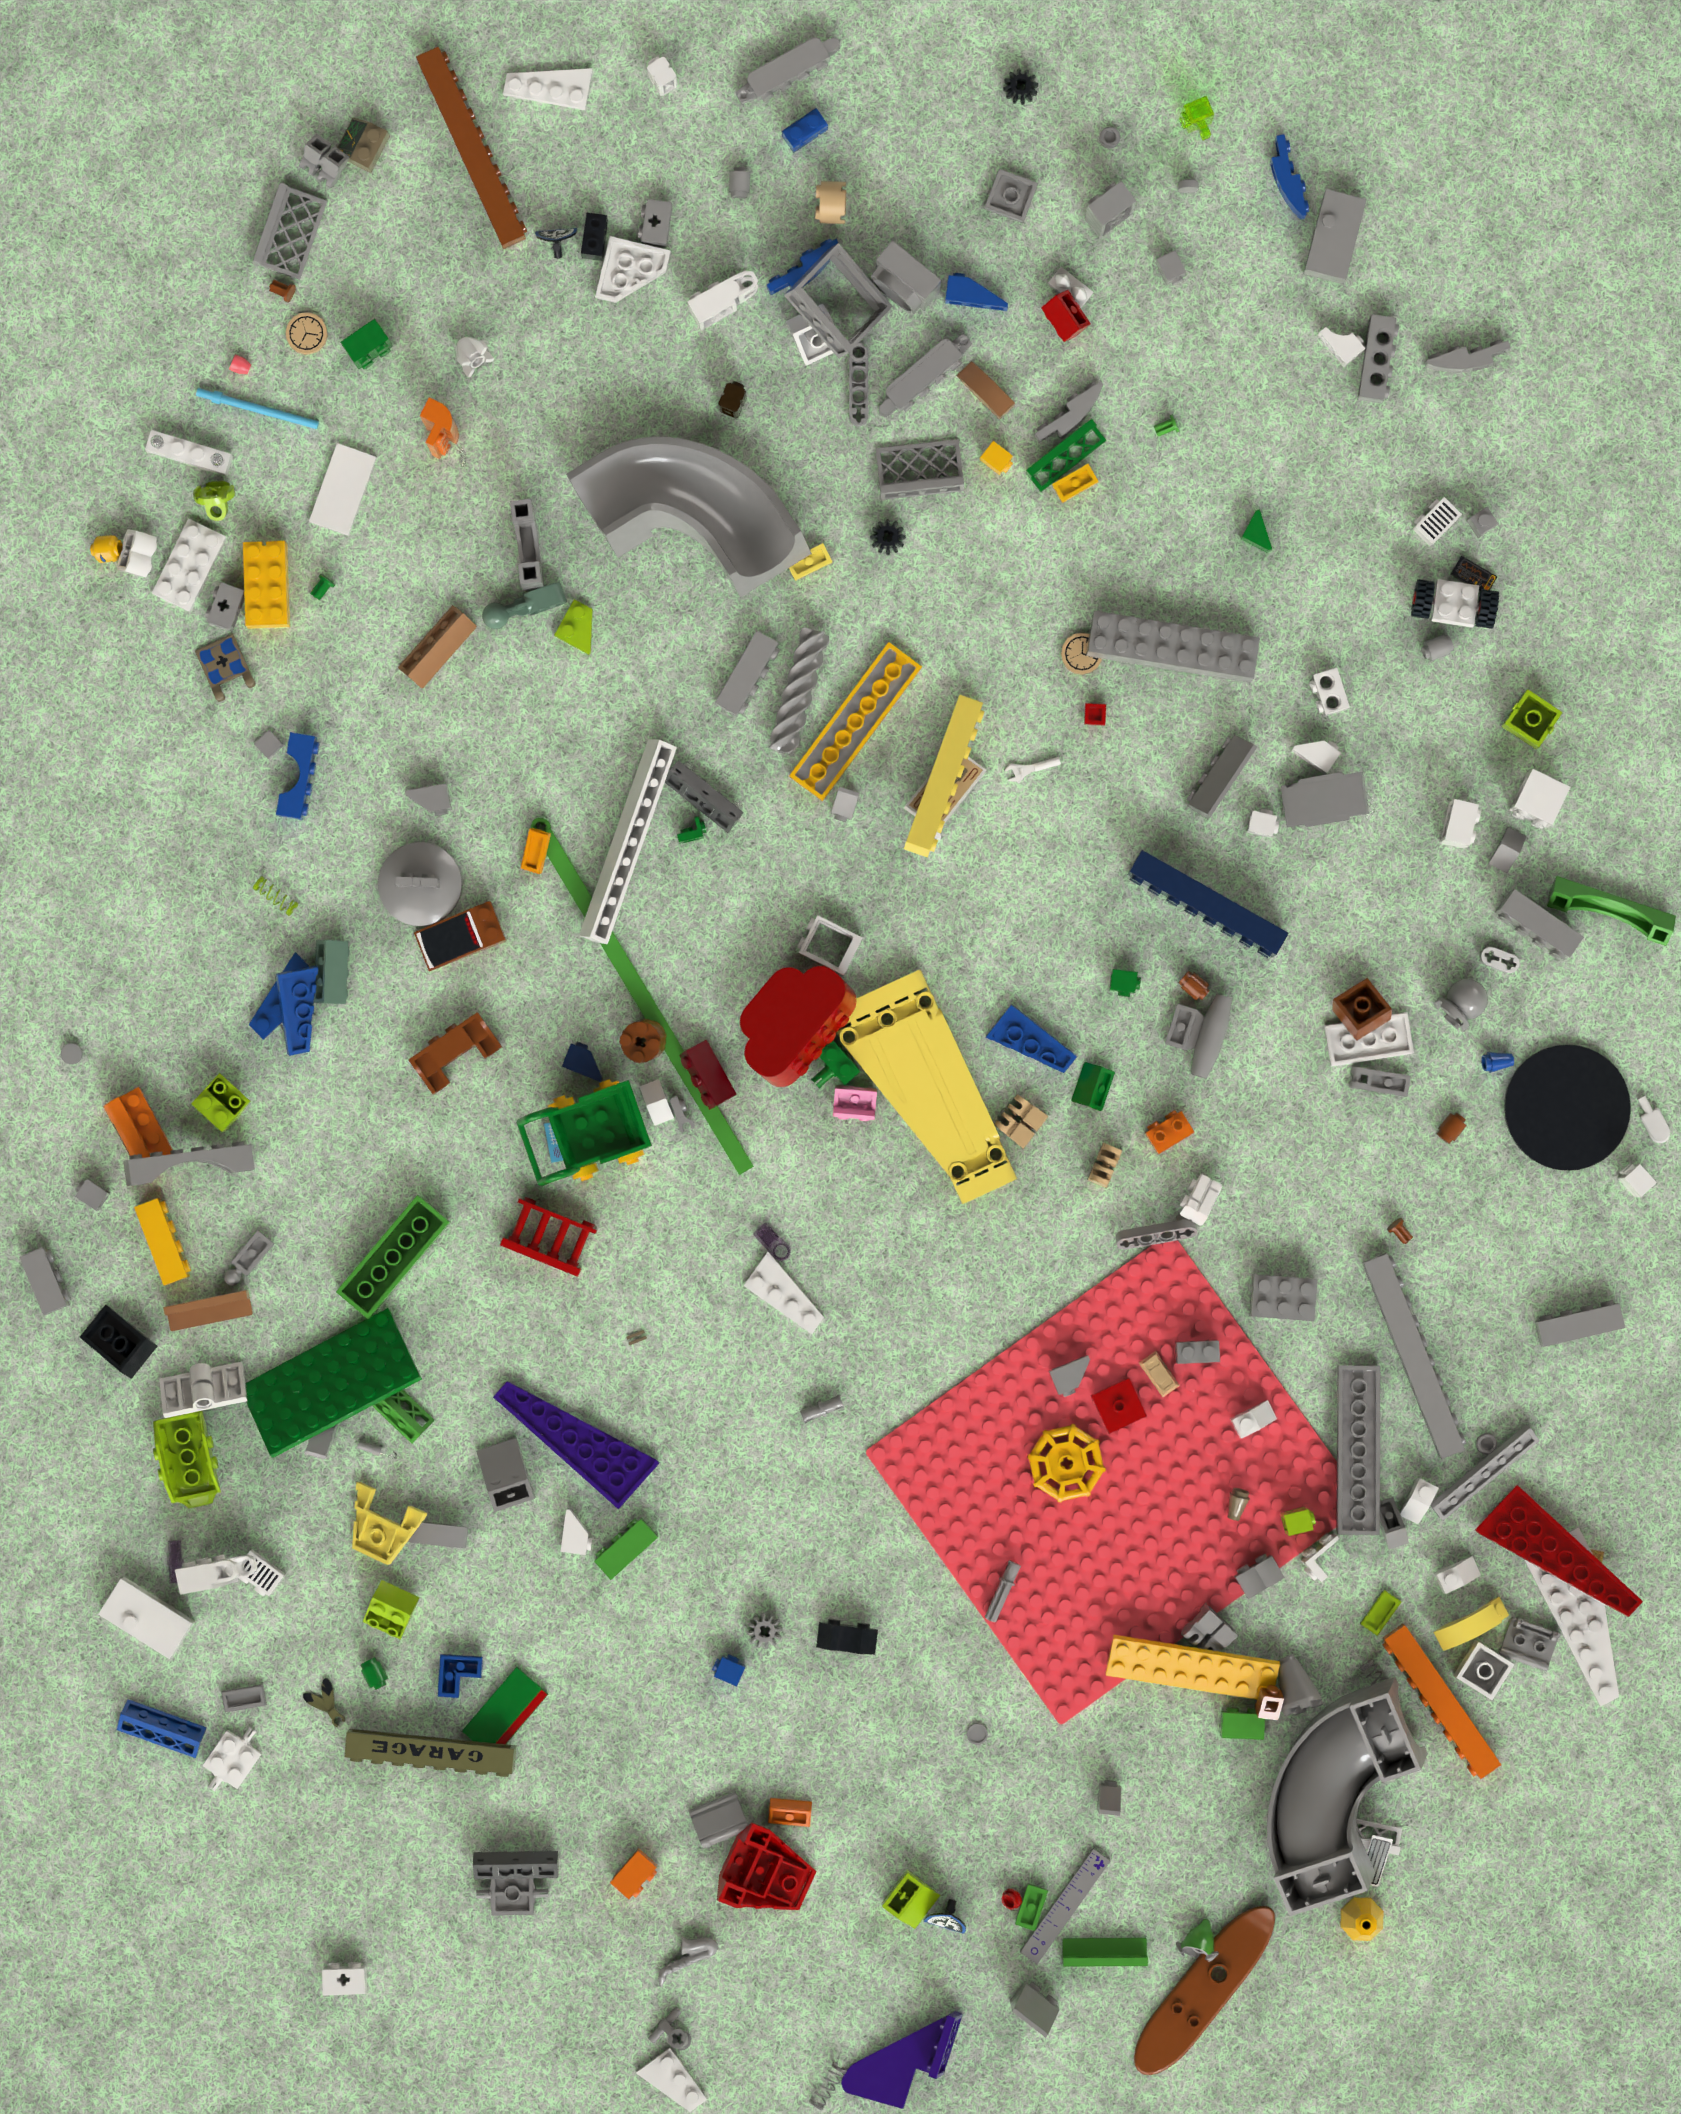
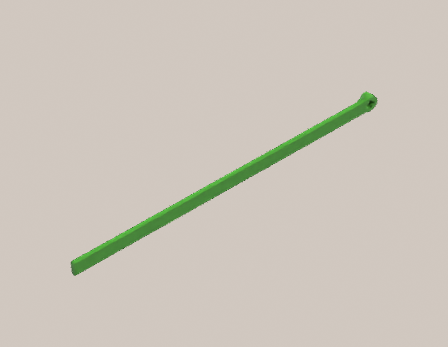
M544 818L534 819L530 828L537 829V823L545 824V832L551 833L547 856L585 918L592 900L590 893L552 832L550 823ZM612 931L608 944L600 943L645 1019L657 1021L664 1028L667 1035L664 1051L738 1174L741 1175L754 1167L718 1106L709 1110L708 1106L702 1102L698 1088L692 1084L688 1070L681 1064L679 1055L684 1052L682 1046Z

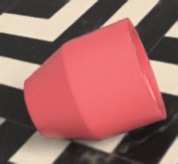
M235 354L229 370L238 374H248L251 364L245 358Z

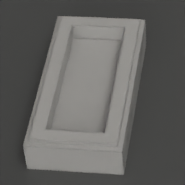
M263 1684L221 1692L225 1713L267 1705Z

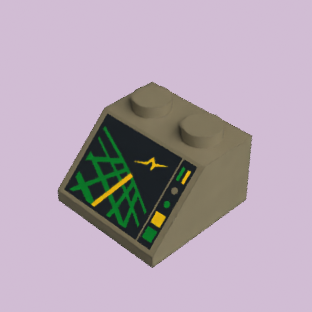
M352 118L337 148L349 156V163L372 173L390 135L388 131L368 121Z

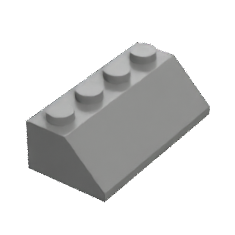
M1236 735L1232 739L1229 737L1226 739L1221 747L1224 749L1221 756L1216 754L1210 763V766L1213 768L1209 774L1204 772L1198 781L1201 786L1197 791L1193 789L1186 799L1189 801L1187 807L1207 820L1212 816L1257 748L1256 745Z

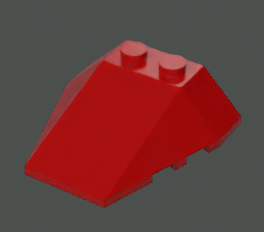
M751 1822L736 1836L720 1871L717 1901L734 1908L751 1907L755 1909L799 1910L817 1871L770 1829Z

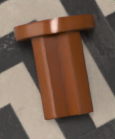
M273 280L269 286L270 292L284 297V301L287 303L291 301L296 290L295 285L290 284L288 286L276 280Z
M1399 1218L1387 1228V1231L1389 1233L1394 1232L1403 1244H1407L1413 1236L1404 1227V1220Z

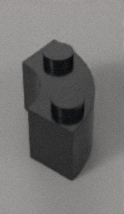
M828 1619V1623L819 1622L817 1648L875 1655L878 1629L870 1628V1624L857 1623V1626L840 1624L841 1620Z

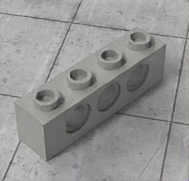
M1372 314L1369 318L1366 349L1364 351L1357 400L1382 404L1384 398L1388 399L1390 386H1386L1387 378H1391L1393 366L1390 365V358H1394L1396 345H1393V338L1397 337L1399 331V324H1396V318ZM1377 335H1385L1387 342L1384 344L1379 343ZM1381 355L1384 358V363L1377 364L1374 361V356ZM1371 376H1379L1381 383L1378 385L1373 384L1370 379Z

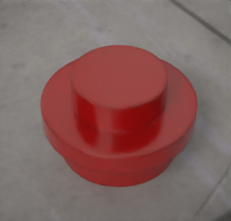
M1006 1889L1003 1892L1002 1903L1006 1908L1014 1909L1022 1904V1898L1016 1890Z

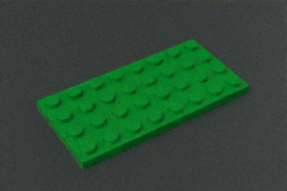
M386 1308L373 1315L370 1319L352 1326L246 1382V1403L269 1455L274 1458L422 1380V1377L389 1308Z

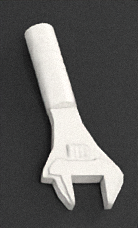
M1058 756L1032 765L1010 763L1004 772L1012 769L1015 777L1008 781H1017L1019 784L1028 774L1061 765Z

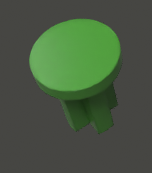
M1173 414L1170 415L1171 419L1154 426L1158 437L1173 430H1176L1177 433L1180 432Z

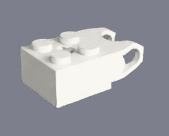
M743 271L721 283L716 281L707 287L709 290L703 293L700 291L689 297L690 300L687 301L688 309L701 331L737 311V305L756 294L759 286L757 284L758 279L753 271ZM746 281H750L753 283L749 287H744L742 285Z
M223 1554L213 1556L212 1561L211 1558L206 1557L197 1559V1564H195V1561L182 1563L183 1567L175 1569L179 1593L186 1594L238 1582V1578L252 1575L258 1568L256 1559L251 1555L225 1558ZM245 1559L251 1563L250 1571L244 1570L243 1561Z

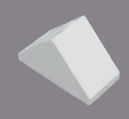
M659 1079L640 1086L654 1126L674 1118Z

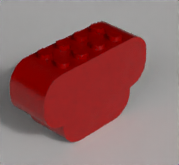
M825 966L812 967L804 974L798 969L791 967L776 971L744 1008L740 1016L741 1030L749 1038L744 1051L747 1064L773 1086L786 1087L793 1084L808 1071L811 1062L820 1057L822 1049L826 1044L834 1040L836 1032L848 1023L857 1002L854 990L837 973Z

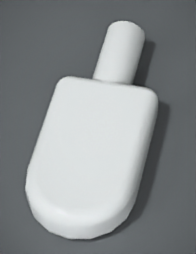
M1646 1096L1639 1098L1638 1100L1645 1112L1640 1116V1119L1650 1138L1656 1143L1666 1142L1670 1137V1129L1660 1109H1652Z

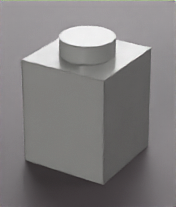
M1176 250L1156 259L1155 263L1166 285L1170 283L1176 285L1184 280L1183 277L1186 275V270Z
M1485 507L1467 520L1477 538H1480L1499 524L1488 507Z
M86 1179L85 1182L82 1180L75 1190L78 1192L75 1197L96 1211L100 1210L110 1195V1192L90 1179Z

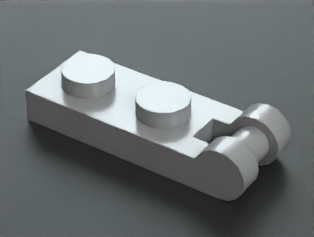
M1352 1067L1351 1073H1353V1077L1349 1083V1088L1408 1097L1411 1076ZM1361 1075H1367L1366 1083H1360Z

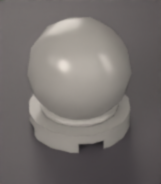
M1461 979L1452 984L1447 992V998L1439 997L1434 1002V1006L1436 1009L1441 1007L1446 1013L1444 1018L1454 1028L1458 1029L1460 1027L1461 1032H1464L1470 1026L1468 1020L1480 1016L1487 1007L1488 995L1483 985L1473 979Z

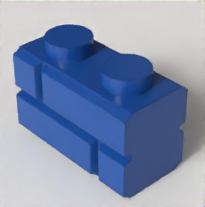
M815 108L784 129L782 137L792 152L795 153L817 138L818 134L821 135L826 132L828 124L818 109Z

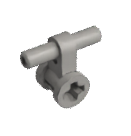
M675 2007L666 2018H662L658 2023V2027L648 2039L655 2043L665 2032L668 2035V2043L671 2047L679 2050L687 2049L691 2045L690 2034L686 2031L675 2029L671 2025L681 2014V2010ZM678 2036H682V2037H681V2040H682V2043H681V2044L678 2043V2041H679V2040L677 2039Z

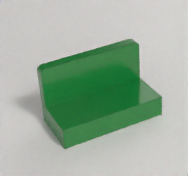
M1084 1062L1071 1101L1102 1111L1115 1072Z

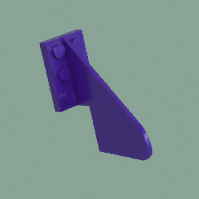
M955 2011L857 2061L847 2069L842 2078L841 2085L843 2090L848 2094L904 2109L916 2069L929 2073L928 2077L934 2079L944 2075L963 2014Z

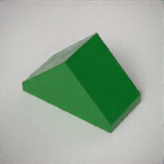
M1259 509L1252 516L1241 540L1268 553L1272 551V546Z

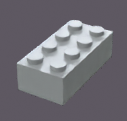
M1516 889L1508 892L1495 911L1498 914L1497 918L1507 925L1511 923L1516 927L1514 930L1524 937L1528 935L1533 938L1531 941L1533 944L1541 949L1546 947L1550 950L1549 955L1556 960L1570 958L1584 938Z

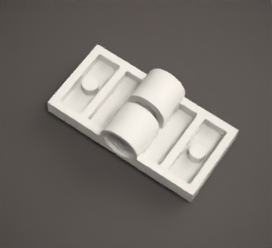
M242 1362L213 1368L208 1364L198 1363L190 1367L189 1373L159 1379L164 1418L247 1401Z

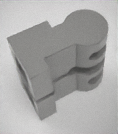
M315 134L305 144V152L299 167L303 170L309 167V174L312 176L322 167L317 180L322 182L326 179V186L331 189L339 180L341 172L349 160V156L335 146L330 150L332 144L318 134Z
M1206 1603L1200 1608L1201 1611L1197 1616L1188 1622L1181 1632V1635L1186 1639L1190 1638L1189 1642L1192 1645H1197V1648L1219 1652L1238 1637L1235 1630Z

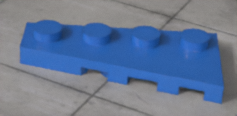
M1014 1005L1008 1008L985 1037L1062 1073H1065L1077 1058L1076 1054Z

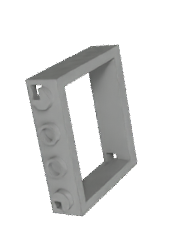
M839 243L829 248L784 294L838 358L848 354L893 307L886 299V296L877 289L874 282L864 274L860 266L852 260ZM829 259L875 311L848 340L802 288Z

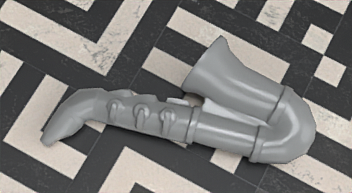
M682 1937L681 1955L684 1956H681L680 1960H675L673 1963L670 1962L667 1966L660 1969L658 1975L659 1986H663L667 1974L688 1967L703 1959H709L715 1955L718 1950L717 1942L707 1937L699 1939Z

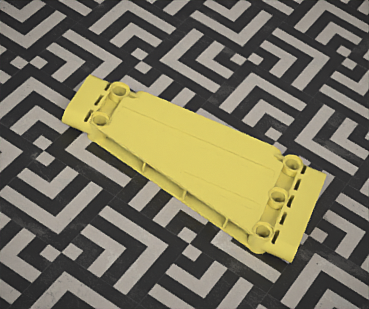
M921 969L856 998L855 1010L847 1023H851V1026L837 1031L841 1043L949 1175L961 1203H967L1016 1180V1174L1000 1142L999 1134ZM925 988L927 989V991H924L916 996L914 995V993L920 990H923ZM922 996H928L931 999L929 1007L924 1008L919 1004V999ZM905 997H908L907 1000H905V1001H903V1002H900V1003H898V1004H895V1002H897V1001H899V1000H901V999H903V998H905ZM889 1005V1008L879 1013H876L877 1010ZM870 1014V1017L857 1022L858 1019ZM882 1015H892V1024L884 1025L881 1022ZM847 1031L855 1034V1040L851 1043L843 1040V1035ZM993 1148H998L1001 1151L1002 1156L999 1160H993L990 1157V1151ZM1006 1160V1164L994 1168V1165ZM954 1166L963 1168L964 1173L962 1177L955 1178L952 1175ZM985 1169L988 1170V1172L980 1176L975 1177L974 1175ZM969 1178V1181L958 1186L956 1185L957 1182Z

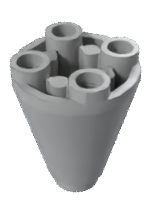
M1294 1655L1279 1659V1686L1284 1697L1281 1709L1283 1715H1298L1306 1712V1708H1315L1323 1705L1320 1693L1299 1660L1295 1659Z

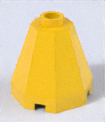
M1353 1897L1341 1908L1340 1927L1352 1940L1371 1941L1383 1930L1384 1911L1372 1898Z

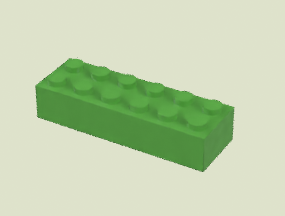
M417 1195L339 1287L336 1293L367 1319H370L449 1226L451 1221L424 1198Z

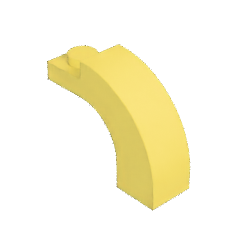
M1497 1597L1471 1614L1443 1625L1434 1631V1634L1442 1650L1445 1651L1491 1630L1502 1623V1620L1508 1617L1509 1614L1500 1597Z

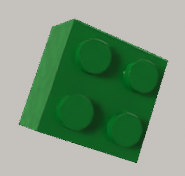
M375 318L340 342L358 370L361 368L367 369L374 363L373 360L375 358L386 356L391 352L390 348L393 347Z

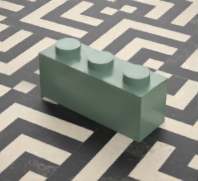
M316 940L315 966L318 967V975H316L314 1003L346 1004L348 997L347 978L349 975L347 965L350 953L348 941Z

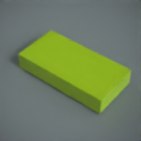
M1383 1590L1360 1624L1378 1636L1401 1604V1601L1386 1590Z

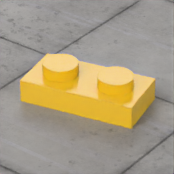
M1086 464L1053 483L1052 487L1060 501L1064 503L1099 481L1089 464Z

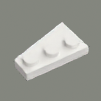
M671 2047L636 2071V2074L689 2112L707 2100V2097Z

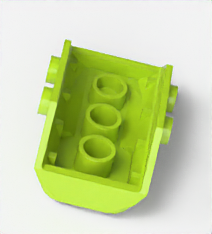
M203 1411L153 1421L156 1447L153 1448L155 1460H159L158 1476L160 1481L164 1482L171 1503H182L188 1509L212 1504L215 1495L221 1492L216 1472L219 1465L217 1457L212 1454L211 1448H214L213 1438L211 1435L208 1436Z

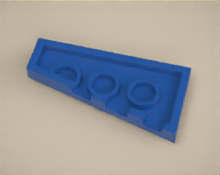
M295 952L282 972L310 966ZM277 981L249 1023V1026L263 1040L282 1023Z
M317 966L276 973L286 1050L289 1056L310 1052L312 1014H314L313 1002L314 993L316 994V975H318Z

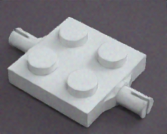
M251 1727L248 1728L243 1737L236 1736L226 1730L202 1766L211 1771L215 1776L210 1785H208L213 1791H216L222 1781L238 1789L262 1753L256 1750L250 1743V1740L256 1733L254 1729L251 1732Z

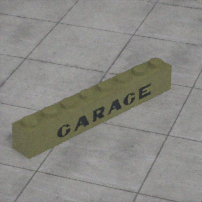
M349 1729L346 1733L344 1757L350 1758V1761L362 1762L363 1759L371 1760L373 1764H383L386 1761L392 1762L394 1766H404L405 1763L413 1764L412 1767L425 1768V1766H433L435 1770L454 1768L455 1772L460 1773L474 1770L476 1774L480 1775L494 1772L496 1776L508 1777L509 1774L515 1771L517 1745Z

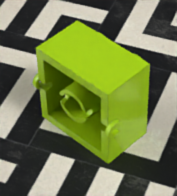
M1527 689L1518 702L1515 703L1501 727L1534 749H1538L1547 735L1553 732L1555 729L1553 726L1563 712Z

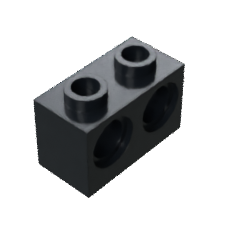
M586 212L581 248L582 258L603 261L608 227L607 215Z

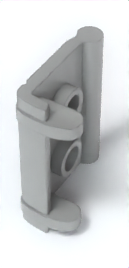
M1512 1617L1499 1655L1547 1672L1557 1640L1561 1634L1523 1621L1520 1618Z
M736 1791L689 1810L703 1849L710 1848L714 1844L738 1835L748 1826Z

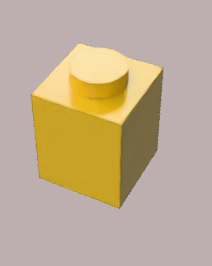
M992 441L980 457V461L1000 475L1002 472L1007 473L1013 465L1011 462L1013 455L995 441Z

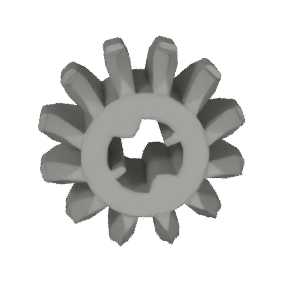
M761 1613L762 1620H759L756 1615L753 1617L757 1624L749 1622L748 1626L754 1628V1630H748L747 1634H755L750 1639V1642L752 1643L758 1639L756 1647L760 1648L761 1643L765 1642L764 1647L768 1649L769 1641L773 1646H776L777 1643L773 1638H782L780 1634L775 1632L783 1631V1627H775L779 1624V1619L771 1622L773 1614H770L767 1620L765 1619V1613ZM765 1625V1628L766 1626L770 1628L768 1636L760 1634L761 1626Z

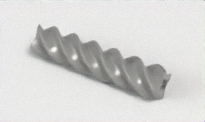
M805 627L800 631V645L794 652V665L788 673V685L782 694L783 705L777 711V725L771 732V745L768 747L773 751L794 756L793 751L800 743L799 731L806 723L805 710L812 702L811 690L818 681L816 670L823 663L822 650L829 643V636L824 634V632Z

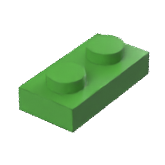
M1027 1884L1015 1925L1033 1931L1036 1930L1048 1893L1047 1889Z

